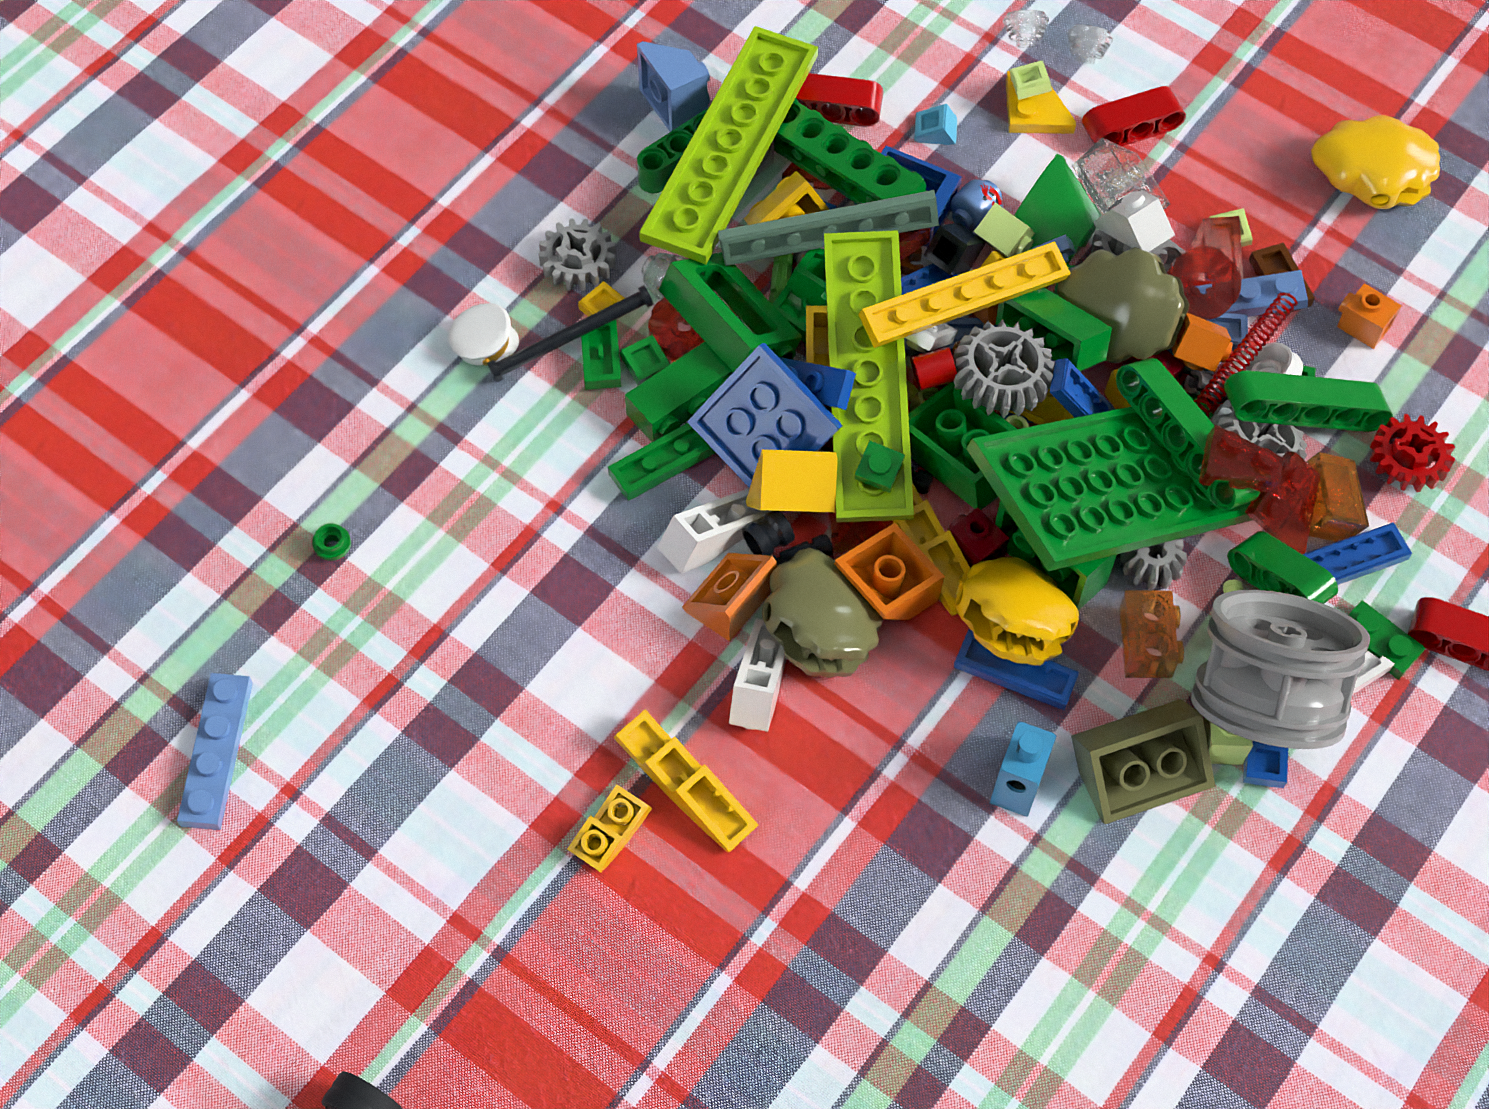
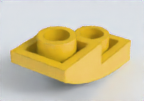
M616 784L596 815L588 817L567 850L602 873L628 843L652 808Z

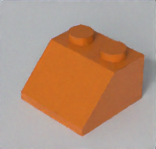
M893 523L840 556L834 562V565L883 619L909 620L939 600L945 578L940 570L896 523Z

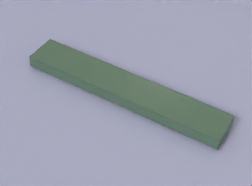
M934 190L720 230L718 234L724 264L728 266L823 248L824 233L898 230V233L939 226L937 201Z

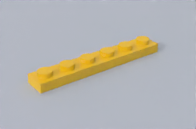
M1054 241L863 308L858 315L873 347L876 348L1066 280L1071 273Z

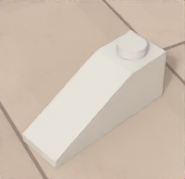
M1143 190L1126 195L1122 199V203L1094 221L1097 229L1131 248L1137 247L1147 252L1175 236L1159 198Z
M748 488L673 515L657 548L682 574L709 563L743 539V528L753 522L760 523L763 521V516L772 510H758L747 507Z
M755 619L734 683L729 724L768 732L787 658L785 657L783 646L770 635L763 619Z

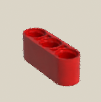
M809 73L796 99L808 109L818 111L823 118L831 123L868 127L879 122L884 91L879 83L871 80Z
M1160 86L1093 107L1083 116L1082 125L1096 149L1104 152L1175 130L1185 121L1186 113L1171 88Z
M944 346L927 351L926 353L923 352L909 356L917 387L920 390L954 382L957 372L949 347Z
M1420 598L1416 603L1407 634L1427 650L1489 671V616L1438 598Z

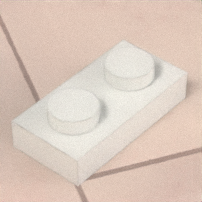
M943 323L904 338L908 339L906 342L908 346L926 353L927 350L932 351L953 343L958 330Z

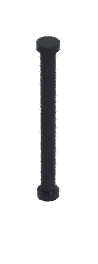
M643 285L638 288L639 292L496 363L494 360L488 362L487 364L496 382L503 380V375L644 305L647 308L654 305L647 288Z

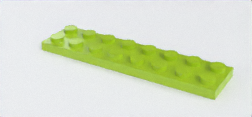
M754 26L639 232L641 242L707 264L719 242L718 231L726 229L816 61L818 46Z
M898 230L824 233L829 366L856 373L847 409L831 407L832 414L843 425L833 435V452L837 453L838 458L835 500L836 522L912 520L914 518L904 338L874 348L858 315L863 308L902 295ZM869 440L905 454V460L890 493L854 479L855 472Z

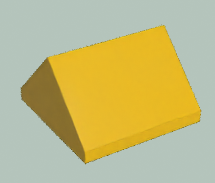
M762 449L746 498L747 507L772 511L835 512L837 453Z

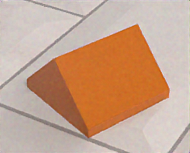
M727 553L682 608L693 618L730 642L771 593L769 578L777 566V561L773 556Z

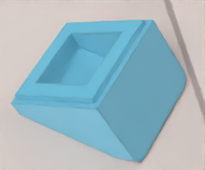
M947 103L916 113L914 136L916 142L944 145L956 144L957 117Z

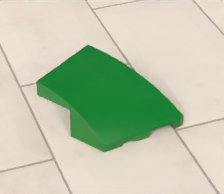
M1057 153L1037 179L1014 216L1028 225L1035 233L1031 238L1033 239V244L1029 250L1066 234L1072 240L1074 249L1077 251L1079 246L1086 247L1096 230L1094 221L1100 218L1102 214L1066 163L1064 156ZM1074 254L1068 256L1069 261L1066 264L1070 263Z
M821 248L809 250L794 269L786 287L773 302V306L802 335L801 340L805 343L806 306H827L824 249Z

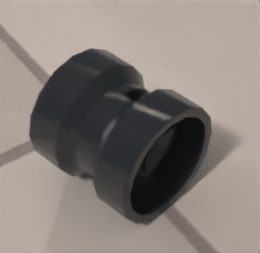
M770 511L763 516V521L760 523L753 522L742 529L743 538L754 555L771 556L775 548L778 546L785 547L795 540V534L790 523L780 511Z

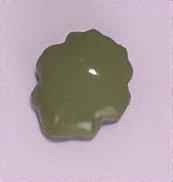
M1133 247L1118 256L1103 249L1094 251L1084 262L1069 269L1071 274L1066 280L1058 282V296L1112 327L1107 358L1105 360L1111 363H1120L1132 356L1144 360L1174 347L1190 307L1184 295L1181 279L1166 273L1159 256L1137 247Z
M813 548L798 551L789 561L778 565L773 570L769 578L772 594L764 601L762 608L763 620L770 635L783 646L785 657L801 668L807 675L827 678L851 676L858 666L869 658V651L878 645L877 631L883 622V618L834 565L835 560Z

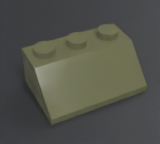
M1182 699L1071 735L1079 774L1104 824L1216 787L1203 717L1196 709Z

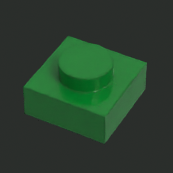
M653 334L622 349L620 352V357L637 386L670 365Z
M869 440L855 472L854 479L890 493L905 460V454Z

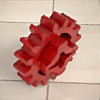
M1404 414L1400 422L1396 418L1391 417L1386 426L1380 425L1370 444V448L1373 450L1370 461L1379 462L1375 472L1377 474L1386 472L1389 475L1386 483L1389 485L1395 480L1399 481L1400 490L1405 491L1408 485H1413L1416 492H1421L1425 484L1430 489H1434L1439 480L1444 481L1455 462V457L1451 456L1455 445L1445 443L1449 433H1438L1436 431L1438 426L1436 421L1429 426L1424 424L1425 420L1422 415L1418 417L1417 421H1411L1408 414ZM1396 437L1399 438L1395 439L1393 444H1389V442ZM1432 462H1435L1434 466L1426 469V467H1429Z

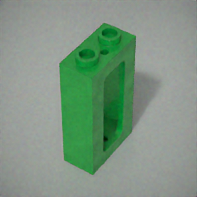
M722 252L712 254L707 264L692 259L670 263L658 289L659 292L732 372L762 343H765L778 357L793 360L796 355L795 350L802 335L735 264L725 266ZM717 294L727 303V305L717 296ZM729 307L739 316V318L729 309ZM742 321L752 330V332L742 323Z

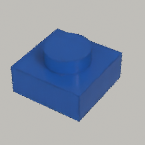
M1252 741L1253 747L1244 761L1243 783L1284 789L1288 776L1289 748Z

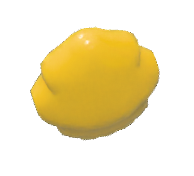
M1386 115L1373 116L1363 121H1340L1329 132L1319 137L1311 149V157L1314 164L1327 176L1335 188L1341 192L1354 195L1363 203L1376 209H1390L1396 205L1411 207L1419 200L1427 198L1431 192L1430 184L1438 179L1440 172L1438 143L1423 130L1408 126L1400 120Z
M1001 557L974 564L968 571L967 580L959 585L956 593L955 605L958 614L973 631L974 638L997 657L1014 663L1042 665L1044 662L1058 657L1062 653L1061 644L1071 638L1078 625L1079 611L1071 599L1058 588L1056 581L1050 575L1018 557Z

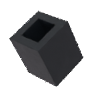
M961 223L940 225L923 256L949 275L966 273L972 268L986 242Z

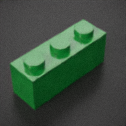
M1043 287L998 304L995 324L998 325L1003 320L1006 327L1012 328L1018 322L1020 330L1023 332L1032 328V338H1044L1043 348L1051 349V359L1054 361L1067 358L1079 371H1082L1106 360L1112 327Z
M703 342L626 393V415L653 442L688 421L733 372L710 346Z

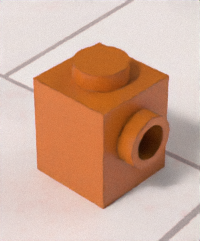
M1364 283L1355 295L1349 292L1340 304L1338 311L1342 315L1337 327L1372 349H1375L1393 326L1402 305Z
M1187 313L1183 328L1178 334L1174 347L1171 349L1173 355L1182 359V363L1187 367L1203 371L1205 368L1215 372L1219 363H1224L1228 359L1233 344L1230 342L1231 337L1225 327Z

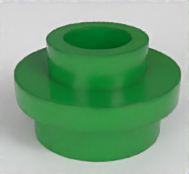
M328 523L317 529L312 539V546L318 557L327 561H334L348 553L351 547V538L344 527ZM331 541L338 542L334 546L326 547V545Z

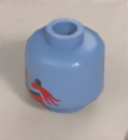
M973 179L966 183L952 197L950 207L953 221L961 223L967 229L974 232L994 203L1003 208L1000 189L989 180Z

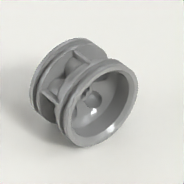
M1237 590L1219 595L1214 600L1211 611L1212 617L1207 627L1208 635L1213 641L1208 661L1201 664L1197 669L1196 683L1191 694V701L1195 709L1218 727L1240 737L1267 745L1293 749H1317L1332 746L1341 741L1345 735L1347 720L1351 713L1352 706L1350 702L1357 676L1363 668L1365 662L1364 654L1367 652L1370 643V636L1367 630L1358 621L1335 608L1296 595L1265 590Z

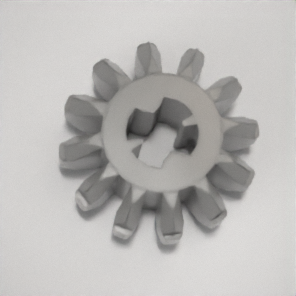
M1183 539L1120 553V562L1125 564L1123 568L1124 576L1135 575L1134 585L1137 586L1145 582L1150 592L1155 589L1157 583L1166 590L1171 585L1172 580L1177 581L1183 573V566H1185L1187 561V553L1182 551L1184 546Z

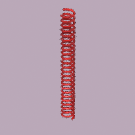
M1279 293L1277 295V298L1273 300V303L1270 304L1269 308L1266 309L1265 313L1262 314L1261 318L1258 319L1257 323L1254 324L1253 328L1250 329L1249 333L1246 334L1245 338L1242 339L1241 343L1238 344L1237 348L1234 349L1233 353L1222 364L1217 374L1213 376V379L1209 381V384L1205 386V389L1194 400L1208 418L1210 416L1209 413L1214 411L1213 408L1218 407L1217 402H1222L1221 397H1226L1224 388L1217 383L1220 382L1224 385L1225 381L1221 376L1226 379L1229 378L1225 371L1232 375L1235 374L1229 366L1235 368L1238 372L1246 371V367L1250 366V361H1254V356H1258V351H1262V346H1266V341H1270V336H1274V331L1278 330V326L1282 325V321H1285L1286 316L1290 315V311L1294 310V306L1298 305L1297 299L1289 293ZM1283 295L1292 298L1295 301V303L1293 304L1288 299L1280 297ZM1280 300L1288 303V305H1290L1291 308H1287L1284 304L1281 303ZM1276 305H1278V306H1280L1281 308H1283L1284 310H1286L1287 313H1286V314L1283 313V311H1281L1280 309H1278ZM1272 310L1277 311V313L1282 315L1283 318L1281 319L1279 316L1274 314ZM1268 315L1273 316L1276 320L1279 321V323L1277 324L1275 321L1270 319ZM1264 320L1269 321L1272 325L1275 326V328L1273 329L1271 326L1266 324ZM1261 325L1265 326L1268 330L1271 331V333H1268L1267 331L1262 329ZM1257 330L1266 335L1267 338H1263L1258 334ZM1253 336L1258 337L1263 343H1259ZM1249 341L1254 342L1259 348H1255ZM1245 346L1250 347L1255 353H1251ZM1241 351H1244V352H1246L1248 355H1250V356H1251V359H1249V358H1247L1245 355H1243ZM1237 356L1246 360L1247 364L1240 361ZM1233 361L1239 363L1243 369L1236 366ZM1213 387L1218 388L1223 394H1220L1217 391H1215ZM1209 392L1215 394L1219 399L1217 400L1212 397ZM1205 397H1207V398H1209L1210 400H1212V401L1214 402V405L1211 404V403H1209V402L1205 399ZM1201 402L1206 404L1210 410L1206 409Z

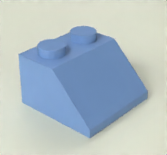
M644 41L637 44L639 90L670 132L708 108L710 96L707 90V82L710 81V75L703 62H698L688 50Z

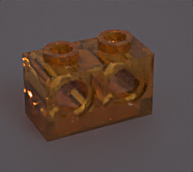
M1125 590L1119 607L1125 678H1172L1177 665L1182 664L1184 660L1183 641L1177 640L1176 629L1180 627V607L1173 604L1172 591ZM1144 614H1153L1159 620H1150ZM1154 648L1158 650L1162 655H1152L1146 649Z

